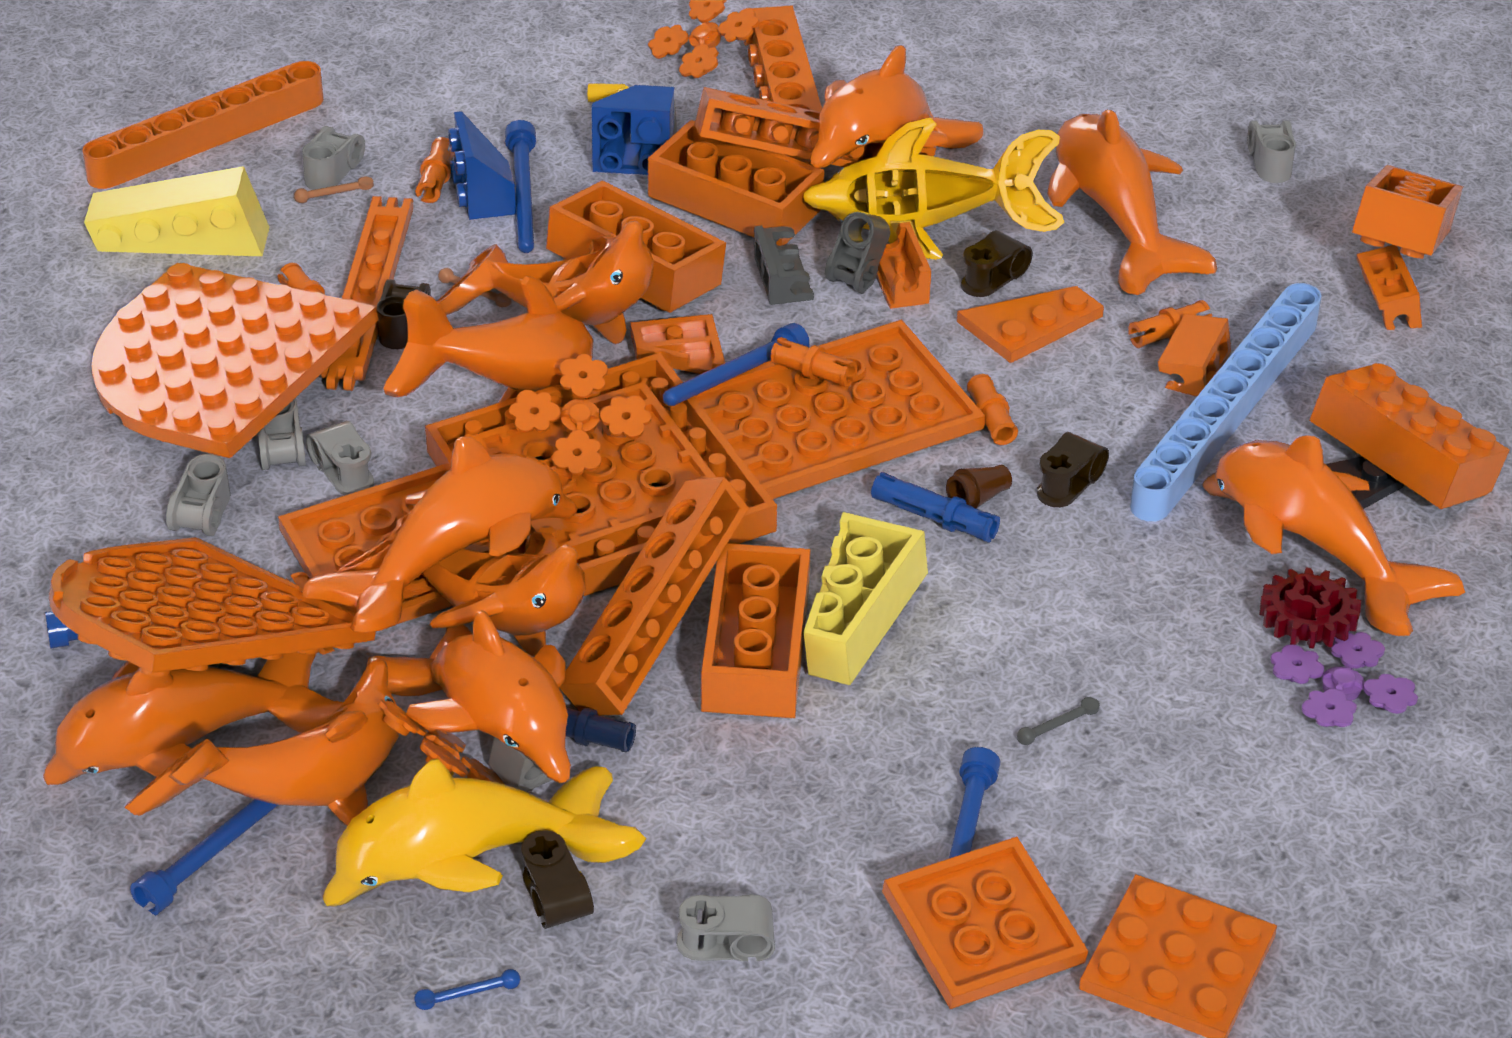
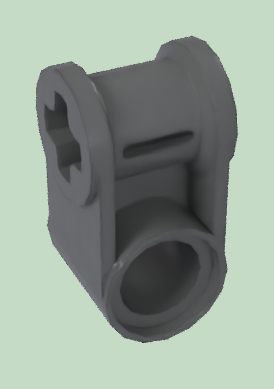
M861 212L849 214L842 222L835 246L826 262L825 278L832 282L840 280L854 286L856 292L861 294L870 288L876 279L878 266L890 237V228L886 220L880 216ZM868 223L870 233L867 239L863 241L861 230Z

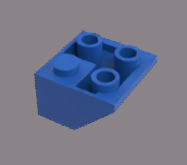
M634 85L592 103L593 172L648 175V157L673 136L674 87Z
M462 111L454 112L455 128L448 129L450 150L454 152V160L450 161L452 182L456 184L458 206H466L469 220L515 215V184L508 160Z

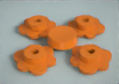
M690 0L689 7L691 10L689 11V16L691 19L698 18L702 24L697 26L690 36L678 24L671 28L668 26L661 27L655 32V38L649 41L648 46L652 50L653 56L660 59L667 54L674 55L678 53L682 45L689 39L694 49L692 53L689 52L683 55V64H681L679 72L684 77L692 75L693 78H700L718 66L716 57L719 52L715 47L720 43L721 35L725 37L727 42L746 40L751 37L753 28L757 27L760 21L755 16L756 14L752 8H745L739 13H730L727 16V20L718 26L716 23L709 21L725 10L724 3L727 0Z
M581 354L576 360L572 358L565 359L560 364V374L562 375L560 386L565 390L571 389L572 394L579 398L566 403L561 410V414L559 406L552 403V397L549 393L541 392L537 395L532 390L521 391L517 395V403L512 404L509 408L510 416L515 418L516 429L522 433H529L534 429L540 433L546 432L550 427V423L557 421L561 417L564 428L570 434L568 438L561 437L556 440L555 449L557 451L553 454L552 462L558 469H568L569 473L573 476L581 475L584 470H597L601 465V456L599 454L601 444L596 439H589L588 434L596 429L599 419L604 425L609 426V433L612 436L619 437L624 434L630 439L642 436L644 425H648L651 422V414L645 410V401L639 396H630L626 400L621 396H615L611 399V406L604 407L601 412H599L598 407L593 402L585 399L593 391L604 389V378L608 372L607 365L603 361H592L588 354Z
M388 700L379 701L378 705L386 714L383 720L389 727L404 736H407L409 732L424 736L420 749L427 755L426 762L438 759L449 770L450 774L455 772L464 778L467 776V778L504 784L493 770L485 767L478 760L470 759L467 756H463L460 760L459 752L462 753L465 750L466 744L451 732L424 728L406 716V712L393 702Z

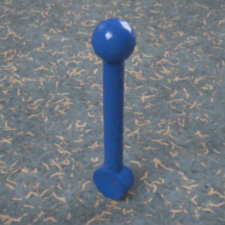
M507 969L500 977L436 993L423 989L415 994V1005L419 1009L428 1010L438 1002L502 986L507 989H514L520 984L521 977L516 970Z

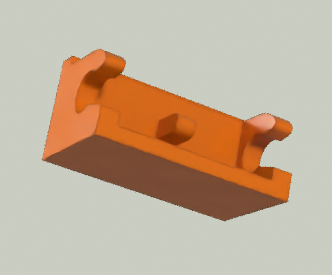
M910 222L899 223L896 231L897 239L891 244H886L876 276L890 309L929 304L931 268Z
M1390 245L1356 254L1363 278L1369 286L1379 310H1382L1386 329L1394 330L1395 325L1393 321L1398 315L1402 314L1407 315L1406 320L1410 328H1422L1420 294L1398 247Z
M1184 314L1158 361L1160 372L1170 375L1178 374L1183 378L1184 382L1168 381L1165 388L1192 396L1199 395L1231 353L1228 318Z

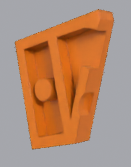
M712 314L630 322L631 339L636 360L661 353L673 369L698 374L707 372L725 363Z

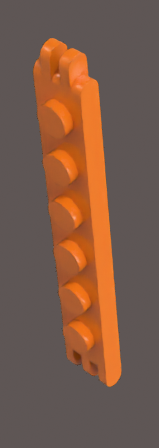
M381 196L372 197L342 299H351L359 303L373 305L377 309L386 280H393L413 213V198H404L402 207H398L397 197H388L386 206H382ZM378 322L321 374L322 378H326L327 389L336 390L339 379H343V390L353 391L356 380H365L378 335Z

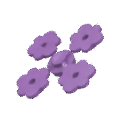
M1358 632L1355 635L1349 633L1348 640L1346 641L1335 637V644L1332 646L1331 653L1333 656L1341 658L1342 664L1346 667H1333L1324 672V666L1318 662V654L1314 651H1304L1297 645H1286L1282 648V652H1275L1271 655V663L1274 665L1273 674L1279 679L1304 684L1309 681V678L1316 679L1322 676L1324 693L1321 691L1310 692L1308 700L1302 704V712L1305 716L1314 718L1316 723L1323 727L1350 726L1353 722V714L1357 708V705L1352 700L1359 697L1362 689L1370 696L1369 702L1371 705L1395 714L1405 712L1407 706L1415 705L1418 700V696L1414 693L1415 684L1407 678L1395 679L1390 674H1381L1378 679H1369L1364 683L1361 674L1353 670L1364 666H1376L1379 658L1385 652V647L1381 642L1371 640L1370 635L1364 632Z

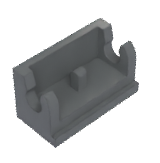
M762 225L754 226V258L770 305L814 300V292L808 282L810 276L804 270L798 246L795 244L776 245L780 238L795 236L794 230L787 226L763 228Z

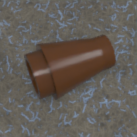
M1004 465L958 469L947 480L946 493L951 499L953 497L965 499L967 505L977 509L1000 492L1010 489L1012 486V475Z

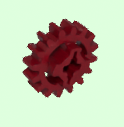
M1306 567L1304 573L1300 574L1293 569H1288L1286 579L1282 576L1274 575L1272 584H1265L1263 586L1259 615L1264 616L1263 626L1265 628L1275 627L1274 637L1290 636V645H1296L1300 640L1307 641L1308 647L1314 649L1316 642L1321 641L1326 646L1332 647L1334 637L1346 641L1348 640L1349 631L1356 632L1361 600L1356 599V588H1345V578L1329 579L1330 571L1325 570L1319 576L1314 575L1313 570Z

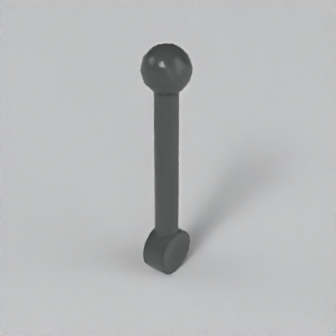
M1086 697L1081 701V706L1032 729L1029 727L1021 728L1017 733V740L1022 745H1030L1037 736L1084 714H1096L1099 711V701L1092 697Z

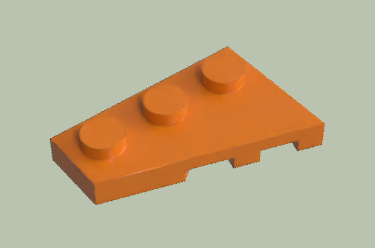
M1078 286L960 310L957 311V322L1008 362L1012 363L1103 317L1104 306Z

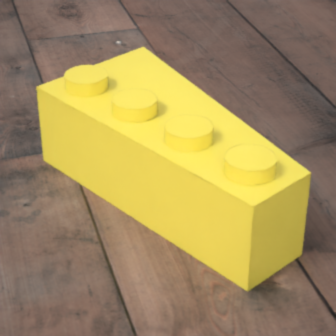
M244 166L93 193L84 220L97 251L263 256L270 228Z
M842 512L839 522L840 531L838 536L834 537L831 546V559L829 565L824 567L821 576L822 586L820 592L815 595L803 634L808 675L851 685L928 574L924 531Z

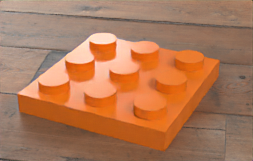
M1018 837L884 880L882 893L950 1009L1086 962L1088 949Z
M1135 874L1080 978L1079 990L1207 1038H1228L1275 938L1277 925Z

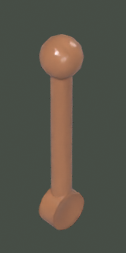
M364 176L360 177L358 182L310 191L299 188L294 192V199L298 203H305L309 198L356 189L369 190L374 186V182L371 177Z
M443 268L438 274L439 280L442 283L452 282L456 284L461 279L454 275L450 268ZM487 291L481 294V296L495 301L499 307H507L512 303V299L504 293L497 294Z

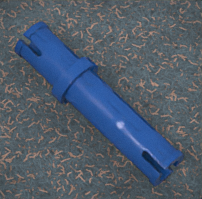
M881 472L880 476L877 475L871 489L872 498L942 524L943 529L954 532L958 530L987 543H990L991 538L994 539L998 532L1000 517L967 505L965 499L960 497H953L951 499L885 472Z

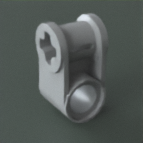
M1290 120L1282 121L1281 124L1259 125L1257 121H1250L1247 144L1250 155L1253 156L1258 176L1270 183L1288 181L1292 175L1296 147Z
M322 127L312 141L302 149L305 185L312 190L338 185L349 171L354 169L363 159L365 152L364 137L359 134L348 136L335 132L333 127Z
M295 398L258 432L262 470H269L271 465L296 462L299 466H306L303 432L299 423L298 406Z
M344 421L307 434L306 445L312 462L315 465L320 464V466H317L318 470L323 471L339 493L348 495L373 487L374 478L368 470L371 449L360 437L350 421Z
M202 454L189 461L176 491L172 493L168 502L166 524L169 530L178 531L182 527L202 530L206 536L213 537L231 496L224 459L214 454Z
M753 894L742 896L695 895L685 899L680 905L678 918L683 928L678 933L676 944L678 951L684 957L697 961H748V957H756V961H763L774 953L775 939L772 906L766 898ZM699 909H702L701 923H697V913ZM699 935H704L703 948L699 949Z

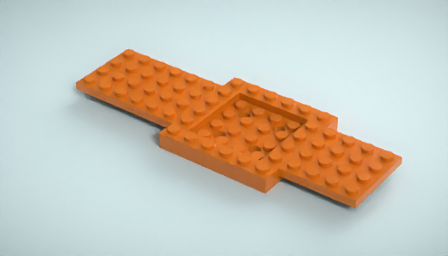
M902 319L819 345L825 348L828 354L857 363L856 378L854 382L851 381V386L848 388L820 377L814 380L804 377L802 371L768 361L675 406H668L663 401L664 392L683 382L663 355L657 353L608 368L607 375L604 378V389L593 391L588 398H585L593 402L598 407L599 412H601L604 407L611 406V399L615 396H621L625 400L630 396H639L645 401V410L651 414V422L648 425H644L642 436L636 439H630L624 434L619 437L612 436L609 433V426L604 425L599 419L596 429L588 434L589 439H596L601 444L599 452L601 465L597 470H584L581 475L573 476L569 473L568 469L561 470L556 468L552 462L553 454L557 451L555 449V442L561 437L568 438L570 434L564 428L561 417L557 421L550 423V427L546 432L540 433L535 429L529 433L519 432L515 427V418H512L509 414L510 406L517 403V397L425 425L427 453L436 467L278 516L279 530L309 578L339 572L342 566L368 552L391 535L397 526V521L402 516L410 513L415 506L405 504L407 496L429 489L440 477L451 469L452 452L456 439L471 437L479 441L489 455L503 453L531 457L541 456L545 460L539 461L552 468L559 475L563 494L571 499L582 513H575L571 518L532 520L530 534L533 532L551 533L560 547L566 544L576 549L578 554L577 563L585 572L586 590L584 596L621 584L686 480L725 477L749 507L728 542L730 544H740L777 531V504L773 499L982 430L985 425V415ZM560 384L535 391L537 395L541 392L549 393L552 397V403L559 406L560 414L566 403L579 399L572 394L571 389L565 390ZM658 483L661 487H654L649 484ZM489 538L464 549L489 553ZM527 538L519 548L506 554H524ZM421 574L403 589L401 619L397 624L451 607L452 605ZM339 604V605H341V606H343V607H345V608H347V609H349V610L354 611V612L357 613L356 608L350 607V606H347V605H343V604Z

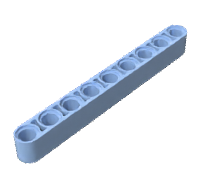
M1295 283L1289 285L1136 470L1130 503L1131 512L1134 516L1145 521H1159L1168 516L1316 329L1322 297L1321 292L1316 287L1306 283Z

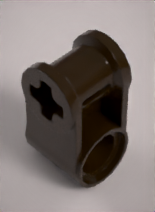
M1000 231L990 232L985 238L964 250L963 261L966 264V275L961 280L962 290L973 297H986L1013 279L1019 278L1027 271L1032 261L1033 252L1031 247Z
M392 279L386 280L383 294L377 304L379 321H377L378 337L381 345L389 349L405 348L408 342V326L403 309L404 299L409 292L414 290L422 291L431 296V289L428 283H421L418 287L396 284V281Z
M1071 432L1064 433L1058 442L1040 458L1039 468L1043 473L1042 482L1037 487L1038 499L1050 507L1061 508L1073 503L1091 483L1094 484L1102 476L1109 459L1108 448Z
M547 830L536 831L528 835L521 847L522 858L526 865L522 876L537 916H543L545 922L541 923L544 929L551 928L593 914L594 905L588 883L583 873L578 870L565 844V840L559 834Z

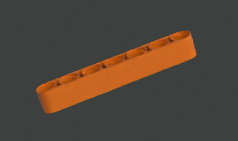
M311 61L295 62L91 140L83 146L82 150L87 182L94 188H111L321 105L324 98L321 68L318 64Z

